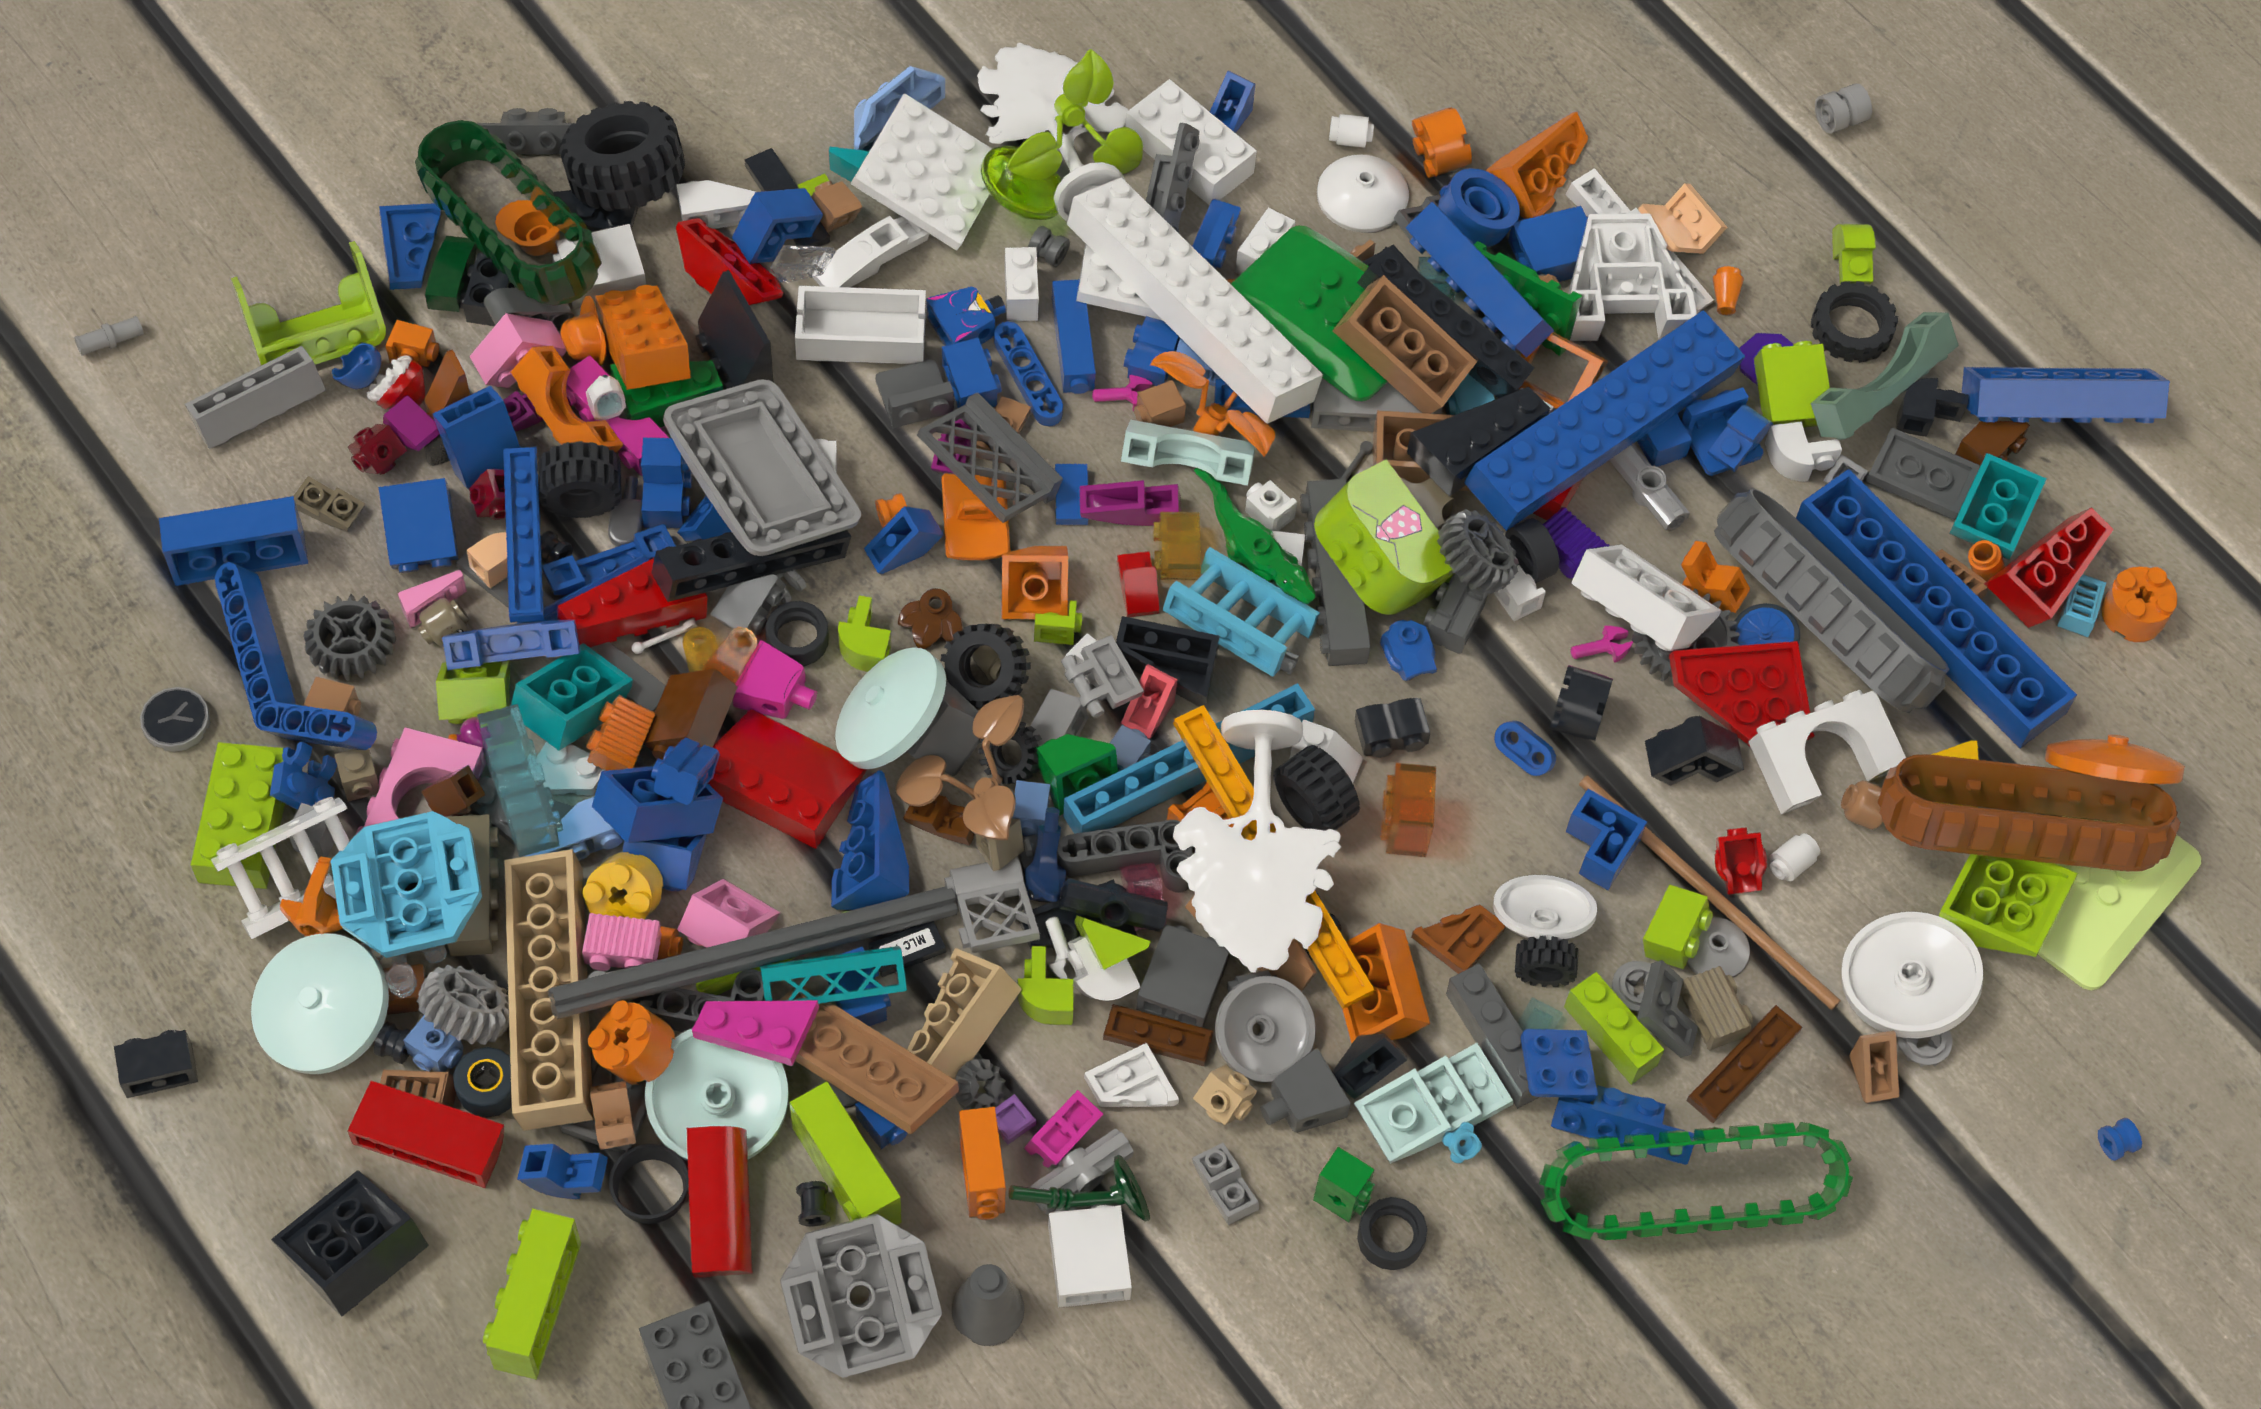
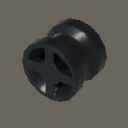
M546 531L541 535L542 561L550 563L572 555L573 545L567 541H559L558 535L552 531Z
M388 1021L384 1023L375 1041L374 1054L381 1057L391 1056L394 1062L400 1064L406 1062L409 1054L403 1040L411 1032V1029L400 1030L397 1029L394 1023Z

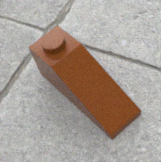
M453 349L446 352L425 398L427 414L433 420V413L470 396L466 374Z

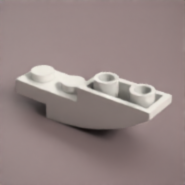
M888 216L839 248L812 272L811 276L821 287L850 288L878 273L880 265L927 241L929 233L902 216L895 220Z

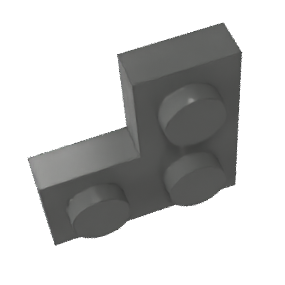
M1661 960L1651 963L1637 1020L1682 1058L1692 1054L1698 1026L1677 1008L1684 979Z

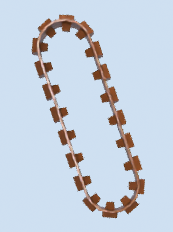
M1931 754L1913 755L1904 758L1896 767L1890 768L1878 799V804L1881 807L1879 814L1886 829L1896 839L1910 846L1928 850L2128 872L2147 870L2158 864L2161 859L2167 858L2181 824L2177 818L2178 812L2172 797L2155 784L2101 778L2066 769Z

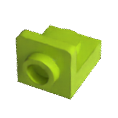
M1070 600L1069 616H1062L1053 612L1045 614L1036 613L1034 642L1073 645L1074 632L1081 633L1082 613L1076 612L1077 601Z

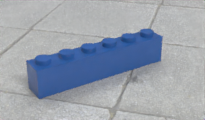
M1431 202L1405 227L1413 236L1409 242L1421 254L1427 251L1431 255L1427 261L1438 273L1444 270L1449 275L1445 281L1457 293L1463 290L1467 294L1463 299L1475 313L1481 310L1486 315L1482 318V321L1494 333L1500 330L1504 334L1500 340L1512 350L1516 351L1518 349L1525 357H1528L1554 332L1552 327L1436 204Z

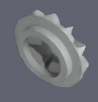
M1644 961L1625 963L1617 969L1613 976L1611 989L1630 1011L1639 1012L1644 994L1642 991L1640 995L1634 997V987L1631 985L1635 986L1640 982L1641 978H1644L1643 989L1645 990L1651 967L1650 963Z
M1950 1031L1929 1037L1928 1044L1930 1046L1924 1045L1919 1049L1917 1048L1918 1038L1896 1037L1898 1050L1905 1054L1907 1061L1919 1063L1920 1067L1925 1065H1933L1935 1067L1947 1058L1952 1048Z

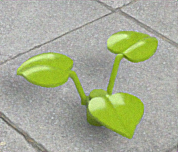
M1089 49L1085 56L1069 71L1063 82L1064 94H1061L1055 100L1054 108L1058 114L1055 117L1057 122V141L1050 132H1040L1032 135L1015 151L1009 160L1007 168L1010 172L1031 180H1043L1052 176L1062 163V155L1058 148L1062 146L1063 123L1073 127L1082 124L1101 144L1093 154L1095 163L1104 162L1113 165L1122 174L1128 173L1140 165L1143 157V143L1135 130L1128 127L1117 128L1111 131L1106 140H1104L1085 119L1083 107H1086L1088 102L1092 104L1103 103L1110 96L1114 84L1110 68L1095 51Z

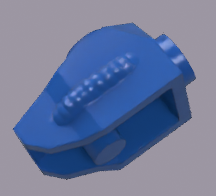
M1399 620L1394 622L1389 627V630L1381 636L1380 644L1391 669L1399 673L1404 681H1409L1411 678L1421 674L1437 672L1434 662L1436 652L1426 626L1413 620Z

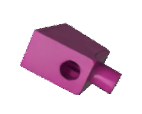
M760 640L735 683L738 687L733 697V706L747 711L753 709L761 714L783 719L787 717L794 704L810 710L816 701L817 691L804 686L806 678L803 665Z

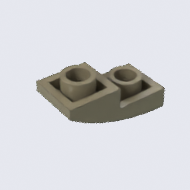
M307 476L293 496L298 511L320 522L348 531L365 507V503L337 487L333 491L310 476Z

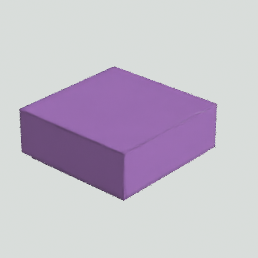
M1015 1094L995 1107L998 1133L1007 1145L1036 1125V1119Z

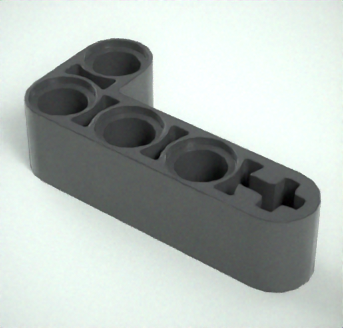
M1167 820L1064 836L1059 840L1057 862L1066 870V876L1068 877L1159 864L1165 887L1173 892H1184L1189 889L1188 883L1181 875L1175 874L1171 870L1177 868L1181 861L1191 857L1193 851L1192 846L1186 850H1180L1178 843L1170 844L1165 841L1166 839L1173 838L1174 828L1180 823L1177 820ZM1142 843L1146 847L1143 849L1134 848L1132 844ZM1101 848H1109L1113 852L1109 854H1103L1098 850Z
M748 969L737 975L730 998L676 988L626 1002L640 1003V1005L668 1023L674 1031L685 1032L694 1027L706 1001H765L761 972L755 969ZM748 987H756L759 989V991H757L754 994H746L743 992ZM672 1005L682 1006V1009L676 1013L666 1011Z

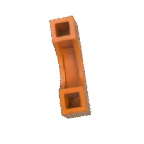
M554 346L532 347L510 372L517 381L520 390L527 395L534 405L536 413L543 418L553 432V437L561 445L567 442L597 443V445L609 447V450H613L616 453L623 446L606 420L585 422L572 411L566 394V384L570 369Z

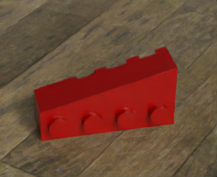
M2092 507L2067 518L1987 580L1984 585L2028 628L2052 619L2114 529Z

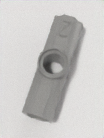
M1634 443L1610 459V462L1633 489L1634 500L1639 505L1647 507L1665 530L1672 531L1680 527L1688 519L1690 512L1666 484L1664 471L1656 466H1651Z
M1115 1128L1086 1149L1080 1147L1070 1152L1060 1161L1058 1168L1030 1187L1049 1190L1050 1187L1064 1188V1190L1071 1189L1073 1193L1090 1192L1102 1182L1107 1173L1114 1169V1157L1116 1155H1121L1126 1161L1133 1156L1134 1151L1124 1134ZM1036 1203L1039 1209L1045 1212L1046 1215L1055 1209L1048 1208L1047 1204Z

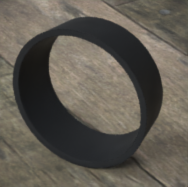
M644 1144L626 1151L614 1164L609 1178L610 1193L616 1205L628 1218L642 1224H656L674 1216L685 1201L689 1184L688 1170L682 1158L670 1148L658 1144ZM646 1160H659L668 1163L676 1169L683 1182V1193L679 1200L668 1210L655 1215H640L627 1210L621 1205L618 1194L619 1184L625 1172L633 1165Z

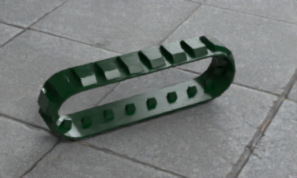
M458 120L447 122L434 128L423 138L418 147V157L415 160V165L426 193L429 194L432 202L440 210L445 211L447 217L456 226H460L462 232L470 241L475 242L478 249L487 258H491L493 264L503 274H507L510 282L518 290L525 291L527 297L533 298L542 304L556 306L571 303L583 297L592 289L598 278V268L601 266L602 261L591 230L587 229L585 222L576 213H572L559 197L554 196L553 191L543 181L538 180L537 175L528 166L522 164L521 159L512 150H507L506 145L496 135L490 134L488 129L475 122ZM474 160L488 161L495 165L501 171V174L506 179H509L516 186V189L521 194H524L532 202V205L537 210H540L553 226L559 228L565 234V238L569 242H573L576 247L565 258L552 264L540 266L527 264L513 253L514 250L509 245H505L497 237L498 234L493 229H489L482 222V217L478 213H473L468 208L466 201L462 197H458L451 190V186L446 181L443 182L441 180L442 177L450 169L461 163Z

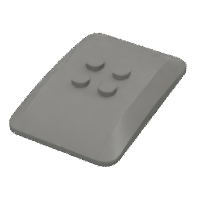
M756 380L669 406L665 410L664 424L682 457L719 515L749 553L757 556L769 555L853 528L858 524L861 517L858 505L781 389L772 381Z

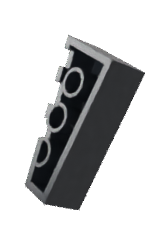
M1527 387L1411 432L1407 454L1450 497L1466 486L1464 482L1477 462L1547 416L1551 408L1530 387Z

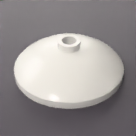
M1351 155L1336 160L1323 171L1318 182L1317 199L1323 213L1336 225L1353 232L1371 233L1384 230L1396 223L1394 217L1398 210L1407 208L1409 189L1402 173L1391 163L1375 156Z
M1528 875L1514 878L1501 885L1494 895L1493 909L1497 918L1508 929L1525 938L1534 936L1536 939H1539L1540 936H1546V940H1551V937L1554 936L1558 937V941L1572 939L1590 929L1596 920L1597 904L1593 896L1580 885L1555 876Z

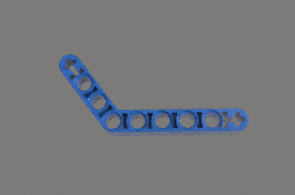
M227 562L220 566L216 572L215 585L256 727L284 739L355 750H367L377 738V728L373 722L348 712L296 705L258 574L232 562Z

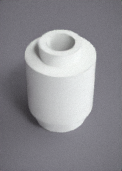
M1340 114L1339 117L1332 116L1329 141H1336V145L1365 148L1366 142H1372L1374 124L1368 123L1369 117Z
M1808 834L1795 835L1770 855V869L1777 878L1793 881L1817 861V856L1820 855V848L1817 842Z

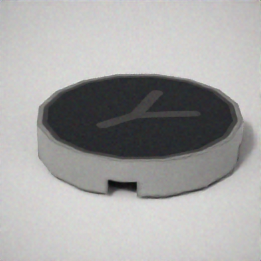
M181 687L164 689L154 694L144 704L140 715L141 729L149 743L170 752L187 750L198 744L211 723L208 706L201 695L191 689Z

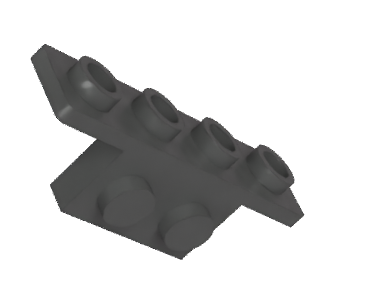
M513 108L503 112L500 123L476 124L488 129L490 134L496 135L506 145L507 150H512L515 154H560L562 138L572 123H566L565 112H557L553 108H544L538 112H526L522 108Z
M1187 123L1179 124L1172 156L1156 154L1146 202L1178 233L1181 214L1186 204V191L1193 173L1192 165L1195 152L1199 146L1200 134L1198 129Z

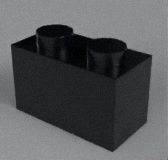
M167 1030L156 1037L148 1039L133 1038L121 1045L114 1046L119 1084L126 1098L198 1082L193 1046L186 1030Z

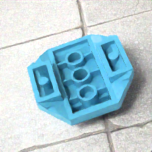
M434 811L363 827L352 838L345 849L339 851L331 859L340 925L344 930L385 958L456 942L482 898L473 836L470 829L461 824H456ZM418 883L413 890L405 891L409 884Z

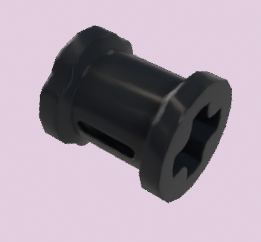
M810 1181L801 1183L796 1187V1193L800 1196L801 1214L798 1216L799 1224L813 1227L830 1222L831 1215L826 1210L825 1194L828 1192V1185L825 1182Z

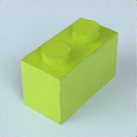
M1669 884L1643 937L1645 957L1656 961L1663 960L1668 965L1684 969L1688 959H1693L1697 954L1700 942L1699 936L1702 930L1707 931L1712 921L1713 912L1709 910L1708 896Z

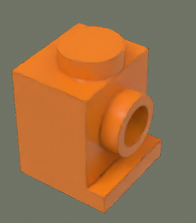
M396 320L385 345L390 363L394 359L397 360L399 357L407 355L412 357L421 366L429 367L430 362L436 360L439 352V343H436L433 329Z

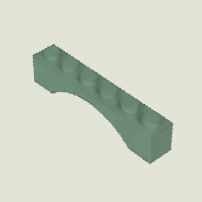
M1923 312L1909 323L1904 329L1901 342L1894 357L1885 370L1872 382L1857 389L1829 388L1810 403L1821 437H1833L1838 440L1850 438L1854 435V431L1864 423L1871 421L1874 418L1873 416L1882 408L1891 405L1892 400L1902 392L1907 391L1916 380L1927 375L1933 366L1947 359L1948 354L1959 346L1949 313Z

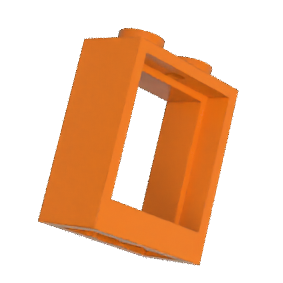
M1554 332L1546 338L1589 361L1569 400L1599 380L1608 363L1607 360ZM1540 345L1528 357H1525L1523 354H1521V357L1531 364ZM1526 380L1519 388L1530 387L1543 401L1556 409L1566 403V401Z
M995 1107L959 1111V1141L969 1217H977L982 1220L993 1219L999 1214L1005 1213L1006 1194Z

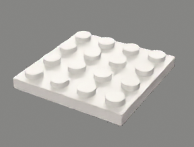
M904 93L850 184L957 251L1009 159Z

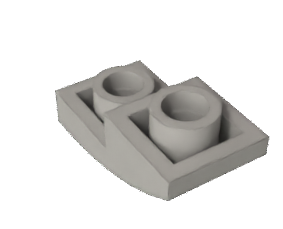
M1224 1143L1192 1158V1162L1204 1186L1228 1225L1259 1210L1258 1200L1242 1178L1239 1165Z

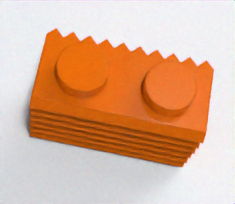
M620 695L612 703L606 702L598 717V720L603 722L600 731L594 730L586 748L591 750L587 759L588 763H593L595 766H599L606 771L633 768L655 713Z

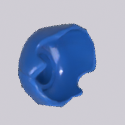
M361 343L355 346L348 355L341 356L343 362L342 369H332L333 379L340 384L355 390L363 389L370 386L378 376L381 367V355L375 346Z

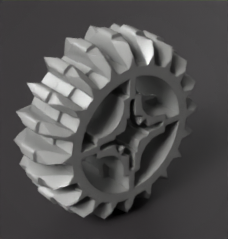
M446 965L445 968L437 967L434 972H430L428 977L424 979L418 993L419 1011L425 1014L424 1019L427 1022L434 1023V1029H441L446 1032V1036L452 1035L458 1041L464 1039L470 1044L477 1041L485 1045L488 1041L495 1042L498 1037H502L509 1027V998L506 995L507 990L498 987L496 980L491 981L486 978V974L480 975L474 969L469 971L465 970L462 966H458L455 969L450 965Z

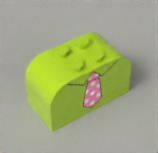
M1387 459L1353 476L1316 515L1314 526L1320 543L1360 599L1376 612L1386 615L1397 614L1429 597L1453 574V569L1450 565L1445 564V556L1440 553L1442 547L1437 542L1439 539L1438 529Z

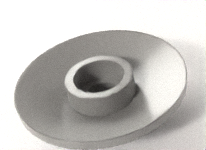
M1712 917L1708 930H1702L1699 936L1700 942L1696 956L1693 959L1689 958L1687 965L1696 974L1721 966L1725 975L1735 977L1743 971L1749 960L1750 946L1744 932L1733 922L1720 917ZM1713 940L1719 941V942H1721L1724 946H1723V947H1716V946L1712 943V941H1713Z

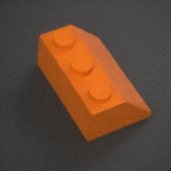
M1378 923L1346 941L1374 988L1372 995L1342 1009L1351 1043L1360 1035L1385 1033L1390 1040L1401 1039L1429 1025V1016L1405 930Z

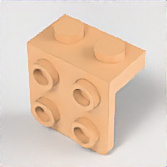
M1684 183L1666 205L1642 204L1638 208L1641 214H1651L1667 244L1666 249L1671 252L1704 254L1728 228L1691 184Z

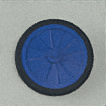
M1769 603L1756 604L1743 610L1734 620L1737 622L1734 631L1740 634L1737 641L1739 646L1798 641L1799 645L1801 634L1798 622L1788 610L1781 606Z

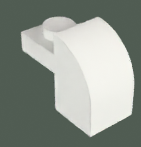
M1802 422L1772 425L1765 440L1767 453L1773 467L1784 477L1801 482L1809 480L1813 469L1824 471L1833 467L1842 451L1838 439L1808 443Z
M1078 937L1068 942L1071 950L1067 952L1068 959L1075 971L1081 970L1082 972L1081 975L1073 979V986L1081 994L1089 998L1109 1001L1119 999L1141 988L1127 959L1103 970L1086 937Z

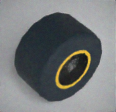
M491 1047L474 1049L464 1055L456 1065L453 1075L455 1091L464 1109L474 1115L485 1118L499 1116L512 1107L510 1055L500 1049Z

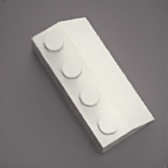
M1623 545L1587 549L1571 584L1581 590V594L1584 597L1598 601L1606 607L1605 610L1609 614L1623 618L1630 623V627L1640 634H1647L1655 640V644L1659 648L1670 652L1688 648L1719 617L1722 611Z

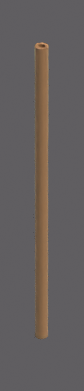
M1588 775L1579 783V786L1585 791L1590 789L1624 808ZM1645 827L1641 837V841L1700 894L1708 896L1709 902L1830 1010H1834L1841 1000Z

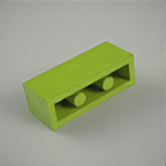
M1597 972L1569 991L1564 1008L1583 1030H1587V1035L1631 1085L1658 1066L1664 1048L1643 1024L1637 1020L1636 1016Z

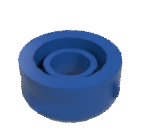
M1473 168L1463 169L1457 172L1449 184L1440 190L1439 194L1441 197L1438 207L1473 244L1479 241L1487 247L1496 245L1503 240L1513 225L1519 220L1520 209L1515 194L1504 181L1487 171Z

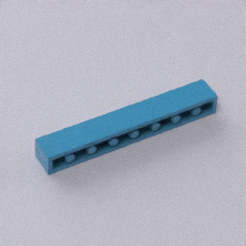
M1298 683L1242 710L1279 711L1291 714L1300 719L1301 722L1304 719L1312 723L1315 713L1314 706ZM1222 721L1216 723V726L1219 729L1220 733ZM1182 740L1064 798L1063 817L1074 834L1110 829L1206 781ZM1226 742L1239 764L1255 757V750L1237 747Z

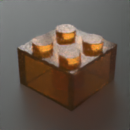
M1396 763L1393 775H1387L1386 787L1382 797L1384 820H1382L1380 841H1386V854L1426 857L1434 829L1436 766Z

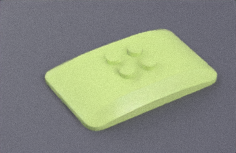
M2176 834L2168 857L2161 859L2154 867L2144 871L2128 872L2057 864L2078 873L2038 955L2080 987L2087 990L2099 989L2107 982L2197 872L2201 865L2199 852Z

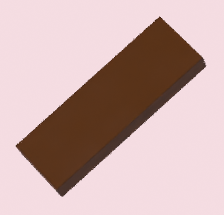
M1112 1004L1103 1040L1133 1048L1147 1043L1152 1053L1204 1066L1213 1037V1030Z

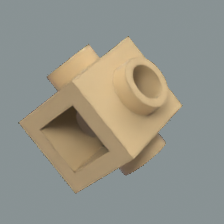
M1225 1064L1210 1072L1193 1099L1206 1109V1113L1211 1119L1227 1125L1236 1119L1241 1121L1249 1114L1253 1108V1104L1250 1101L1257 1090L1250 1085L1249 1080L1243 1074L1233 1071Z

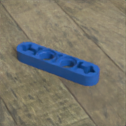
M1002 322L994 331V344L1027 405L1031 407V412L1036 421L1043 426H1055L1061 421L1063 416L1061 398L1020 326L1014 322ZM1003 335L1013 338L1014 348L1011 349V343L1007 338H1003ZM1022 356L1028 358L1030 363L1027 366L1019 367L1013 363V360ZM1030 381H1039L1044 387L1039 391H1032L1026 385ZM1046 398V405L1050 410H1054V413L1050 414L1047 410L1043 411L1044 403L1042 400Z

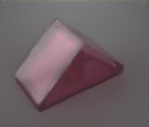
M1153 862L1119 868L1122 886L1127 892L1163 900L1161 877ZM1134 926L1135 931L1144 930V928Z

